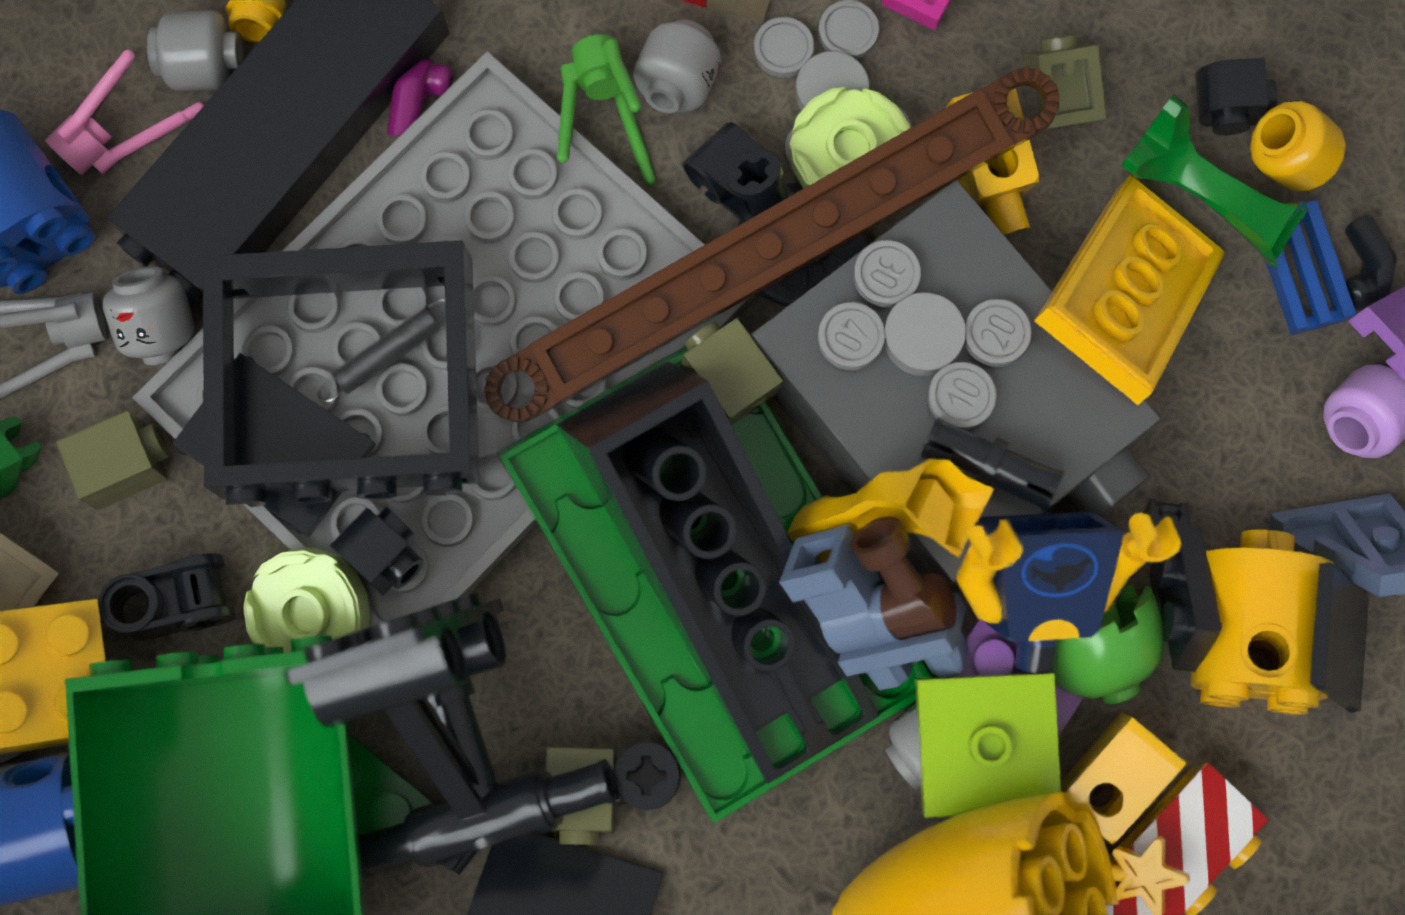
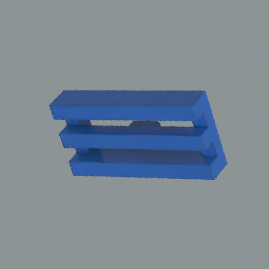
M1317 200L1305 202L1309 209L1301 221H1303L1333 310L1329 311L1300 223L1296 226L1288 243L1313 316H1305L1283 250L1279 257L1275 259L1278 268L1272 265L1270 267L1266 262L1290 335L1349 321L1356 315Z

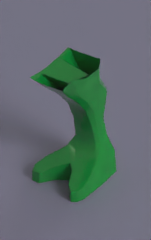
M1173 93L1121 166L1134 177L1176 184L1200 198L1233 227L1270 267L1272 265L1278 268L1275 259L1279 257L1296 226L1309 208L1303 200L1300 203L1282 204L1264 196L1198 155L1189 137L1190 114L1188 105Z

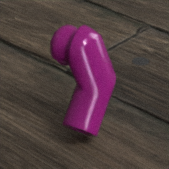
M433 59L420 60L396 81L393 87L388 135L400 137L420 117L422 103L429 98V94L441 97L453 85L454 73L450 66L447 64L437 65Z

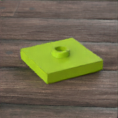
M1054 673L915 678L922 814L925 818L957 816L961 813L1003 801L1049 793H1061Z

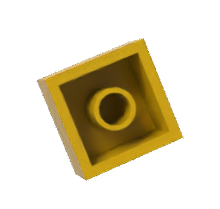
M97 599L0 611V755L69 745L65 679L90 676L89 664L106 661Z

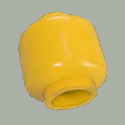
M1298 100L1283 102L1271 108L1261 117L1252 132L1249 148L1252 161L1264 175L1280 186L1298 192L1311 191L1318 188L1337 173L1344 160L1346 143L1342 130L1330 117L1316 106Z

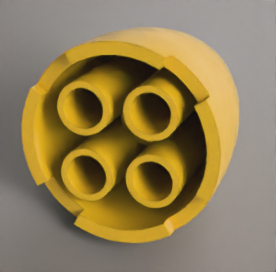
M1057 792L1003 801L961 813L927 827L895 845L866 866L841 892L837 903L833 907L832 915H1108L1106 906L1119 905L1109 854L1096 823L1088 811L1074 812L1064 801V793Z

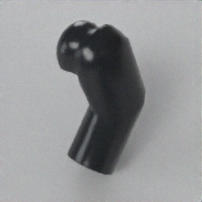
M1369 215L1355 219L1345 229L1347 238L1362 261L1360 276L1351 277L1346 281L1355 310L1365 309L1390 294L1397 262L1394 250L1375 219Z

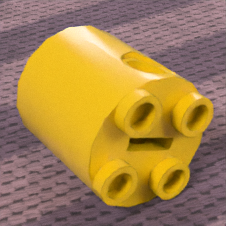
M1274 530L1243 531L1240 536V548H1221L1206 551L1222 631L1196 672H1191L1190 685L1200 690V704L1237 708L1240 707V701L1253 698L1267 700L1268 711L1300 715L1308 714V708L1319 707V700L1328 699L1327 694L1316 690L1310 685L1319 564H1334V562L1320 556L1294 551L1295 536L1290 533ZM1248 647H1257L1268 653L1272 660V671H1265L1255 666L1249 658Z

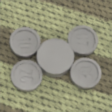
M843 0L832 4L822 14L818 29L819 41L826 52L813 56L814 40L810 30L802 22L794 18L777 17L764 23L757 31L754 39V57L759 67L769 75L779 78L798 75L795 94L798 106L802 111L811 99L831 88L847 87L846 90L855 89L862 91L863 88L869 89L868 75L858 59L868 55L875 47L879 34L878 19L867 5L858 1ZM899 107L911 128V122L907 114ZM793 129L789 132L785 143V158L791 170L789 143Z
M882 240L870 244L860 253L856 260L853 274L854 283L859 294L869 303L879 307H893L888 315L885 327L878 314L868 306L855 302L839 304L830 309L820 322L817 339L822 355L828 362L838 368L858 370L872 364L880 355L884 345L890 360L902 371L915 376L935 375L929 386L927 399L930 411L936 419L939 417L944 422L962 430L978 427L987 420L996 403L994 382L989 374L979 366L967 362H954L965 344L970 355L984 365L1002 367L1014 363L1024 354L1031 340V325L1027 315L1019 306L1010 301L991 299L973 308L964 323L960 311L948 299L933 293L914 294L920 281L921 268L916 255L910 248L892 240Z

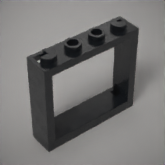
M464 241L203 256L204 487L220 498H226V505L247 504L250 507H259L266 504V496L291 495L292 502L314 504L331 501V492L357 491L358 498L381 500L396 497L397 488L423 487V494L446 496V492L462 491V484L480 483L473 262ZM445 286L450 453L235 465L233 299Z

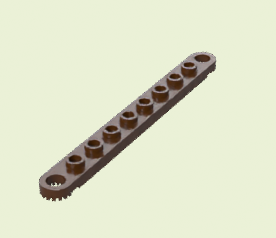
M1023 67L1022 69L1010 71L1009 74L988 86L978 89L529 344L528 347L500 361V363L491 368V372L485 379L484 393L487 404L499 417L519 423L531 421L941 190L953 181L964 177L1040 134L1053 122L1059 108L1060 95L1056 83L1054 84L1048 74H1044L1037 68L1029 69V67ZM1020 86H1030L1040 92L1044 100V110L1039 116L1033 117L1031 120H1021L1020 117H1014V114L1009 111V106H1007V96L1013 89ZM515 372L527 373L535 384L533 400L527 406L521 408L509 407L501 394L504 380Z

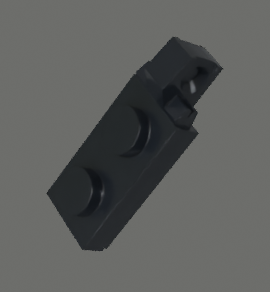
M1150 499L1143 513L1150 516L1154 527L1164 517H1171L1181 541L1180 549L1174 556L1164 561L1151 562L1150 583L1154 589H1158L1162 608L1163 641L1168 642L1173 670L1196 672L1222 631L1201 528L1191 527L1187 504L1156 502V500Z

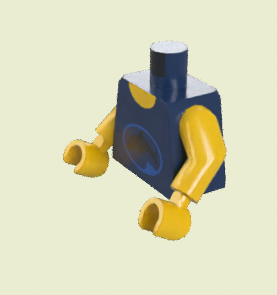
M1093 512L981 516L975 525L967 531L971 546L957 571L956 581L977 618L983 620L1006 640L1017 642L1015 666L1025 672L1046 674L1056 669L1059 639L1094 636L1100 630L1104 613L1107 612L1128 579L1147 561L1160 562L1174 556L1180 549L1181 541L1171 517H1164L1154 527L1150 516L1145 513L1134 514L1130 518L1129 528L1131 533H1126L1125 535H1123V530Z

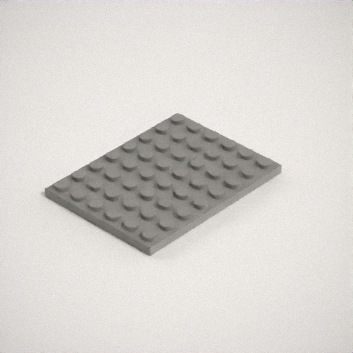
M488 51L283 250L296 251L463 240L473 262L480 483L462 484V491L446 492V496L423 494V487L397 488L396 497L381 500L361 499L357 497V491H342L310 537L305 534H298L292 525L263 506L250 507L247 504H243L290 550L316 547L336 555L338 554L329 545L366 507L376 515L384 507H387L401 519L414 533L406 542L424 562L418 573L406 585L399 589L392 586L384 596L358 574L368 593L371 615L370 627L469 595L537 524L496 452L681 349L692 335L706 325L716 321L719 327L723 328L733 321L756 297V294L531 421L512 422L496 415L487 404L484 393L485 379L491 372V368L500 363V361L528 347L529 344L705 244L574 128L569 160L566 163H560L557 160L560 115ZM445 286L233 299L234 359L239 353L252 357L256 364L360 433L368 434L376 445L367 457L450 453L445 301H440L429 308L441 327V330L436 332L431 338L428 337L418 347L415 346L405 356L402 355V358L400 357L392 365L381 370L379 374H376L373 378L371 377V380L368 379L366 383L360 385L358 389L355 388V391L353 390L350 394H347L334 378L322 388L320 395L326 400L332 399L338 393L340 395L330 402H322L317 396L320 386L332 378L331 372L342 367L353 357L358 356L368 346L371 347L373 343H376L381 337L392 332L400 324L405 323L413 315L418 314L423 308H427L428 305L438 299L445 298ZM203 329L132 397L175 439L203 403ZM525 372L512 373L502 384V398L511 408L527 406L533 400L535 384L532 378Z

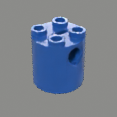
M0 109V288L10 286L15 294L20 295L33 291L42 285L47 278L45 270L62 258L74 256L86 250L95 240V234L88 226V214L15 113Z
M70 752L0 767V906L78 889Z

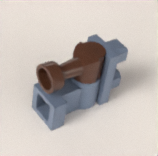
M891 516L881 517L869 522L855 535L849 525L796 538L779 581L792 602L805 600L820 622L823 636L834 652L840 654L838 664L846 676L866 672L879 690L898 687L909 679L913 662L924 660L932 674L937 675V677L959 674L964 669L969 649L961 632L966 611L963 600L958 593L952 594L947 585L948 580L941 574H918L906 558V554L910 549V538L900 521ZM825 550H832L828 562L822 563L818 554ZM877 571H880V572H881V574H882V576H883V578H884L885 584H884V582L882 581V579H881V577L879 576V574L877 573Z

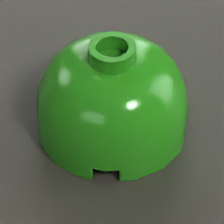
M1125 585L1118 602L1111 605L1107 612L1104 613L1100 630L1094 636L1059 639L1056 669L1052 673H1054L1055 684L1060 689L1082 698L1102 697L1106 704L1126 701L1141 691L1140 683L1152 675L1162 660L1166 642L1163 641L1161 611L1152 588L1145 586L1141 596H1138L1134 585Z

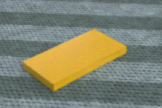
M1129 175L1115 190L1034 321L1129 399L1139 405L1153 392L1225 252L1145 185Z

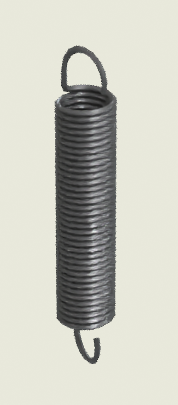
M445 298L438 299L428 305L427 308H423L418 314L410 317V319L397 326L392 332L381 337L371 347L368 346L358 356L353 357L342 367L331 372L332 378L321 385L318 390V399L322 402H330L340 395L338 393L335 397L328 400L323 399L320 395L322 388L334 378L347 394H350L353 390L355 391V388L358 389L368 379L371 380V377L373 378L381 370L392 365L400 357L402 358V355L405 356L415 346L418 347L428 337L431 338L436 332H439L441 327L429 308L440 301H445Z

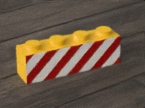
M1207 762L1192 766L1119 846L1143 855L1154 839L1162 836L1165 839V864L1190 874V881L1186 885L1165 889V912L1162 915H1183L1184 913L1186 915H1196L1206 907L1217 893V888L1212 882L1229 864L1233 869H1236L1256 852L1262 842L1256 834L1268 822V819ZM1112 852L1109 855L1111 864H1119L1112 855ZM1116 882V888L1120 885L1121 882ZM1140 895L1118 900L1119 905L1106 906L1108 915H1153Z

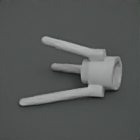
M81 292L63 297L0 300V328L45 323L52 344L59 345L65 343L68 348L1 383L0 399L15 393L74 361L96 357L93 343L107 340L108 334L103 310L95 292L86 294Z

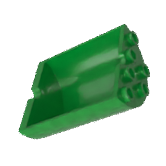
M332 636L291 640V652L284 653L283 647L265 648V644L223 648L224 660L220 662L219 655H198V652L156 656L157 668L132 671V660L96 662L89 664L90 676L65 679L80 915H365L349 723L325 728L313 714L303 683L298 682L288 686L284 673L286 670L307 663L303 649L332 640Z

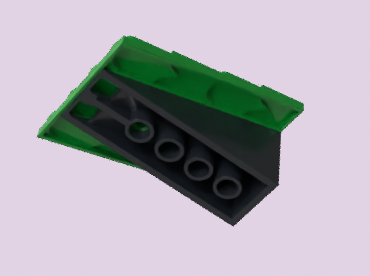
M684 346L638 372V374L627 378L588 400L583 405L572 409L528 434L526 437L501 449L496 454L545 539L550 544L586 609L591 614L650 719L655 724L691 789L708 817L715 824L915 702V678H931L922 661L913 662L909 679L900 686L883 690L878 689L866 672L846 676L838 664L840 654L834 652L823 636L820 622L805 600L792 602L779 583L794 544L787 534L791 523L802 507L821 498L822 495L767 404L764 402L731 425L709 381L680 368L683 354L689 351Z

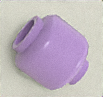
M1367 364L1353 371L1330 394L1324 404L1323 419L1333 442L1347 453L1362 458H1380L1393 452L1405 439V381L1391 367L1382 364Z

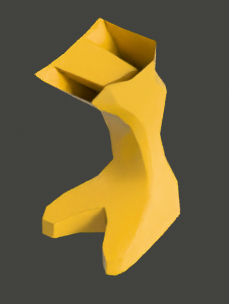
M929 459L911 470L881 472L855 494L843 497L823 496L802 507L795 515L787 534L795 542L796 538L849 525L855 535L869 522L881 517L891 516L900 521L906 532L933 538L959 558L968 539L967 531L977 522L994 489L966 477L949 460ZM825 550L818 554L822 563L828 562L832 550Z

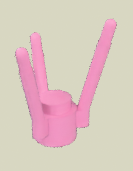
M125 50L100 79L73 116L70 115L45 139V142L81 176L92 166L104 175L117 161L188 123L202 109L205 103L197 102L182 111L180 110L108 150L104 145L112 136L91 116L135 58L134 52Z

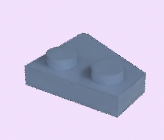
M1391 493L1271 513L1270 530L1294 535V551L1320 556L1334 562V565L1351 582L1378 597L1405 595V511Z

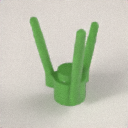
M598 34L579 40L571 50L573 62L564 64L560 68L564 88L557 160L560 163H566L569 160L577 88L585 91L586 95L593 100H606L614 97L644 183L647 186H653L656 183V177L633 113L641 109V103L622 61L619 43L609 35Z

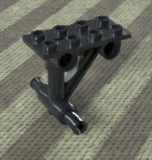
M475 592L305 648L303 651L307 663L284 671L288 686L298 682L303 683L313 714L325 728H332L385 711L445 798L412 809L410 814H407L403 823L366 835H358L363 878H368L375 873L412 862L427 868L444 864L448 857L482 849L534 831L546 833L556 830L558 825L562 824L564 816L601 804H611L619 798L616 778L612 767L606 759L599 760L596 764L552 776L549 772L537 770L497 783L469 695L475 693L471 676L502 667L506 663L505 642L496 616L497 613L504 611L500 598L481 604L478 593Z

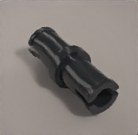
M937 417L927 438L929 441L924 445L920 456L926 460H949L963 474L976 479L977 482L988 487H995L1041 507V510L1046 512L1065 472L1060 469H1053L1007 449L1008 441L996 437L994 443L946 423L939 417Z

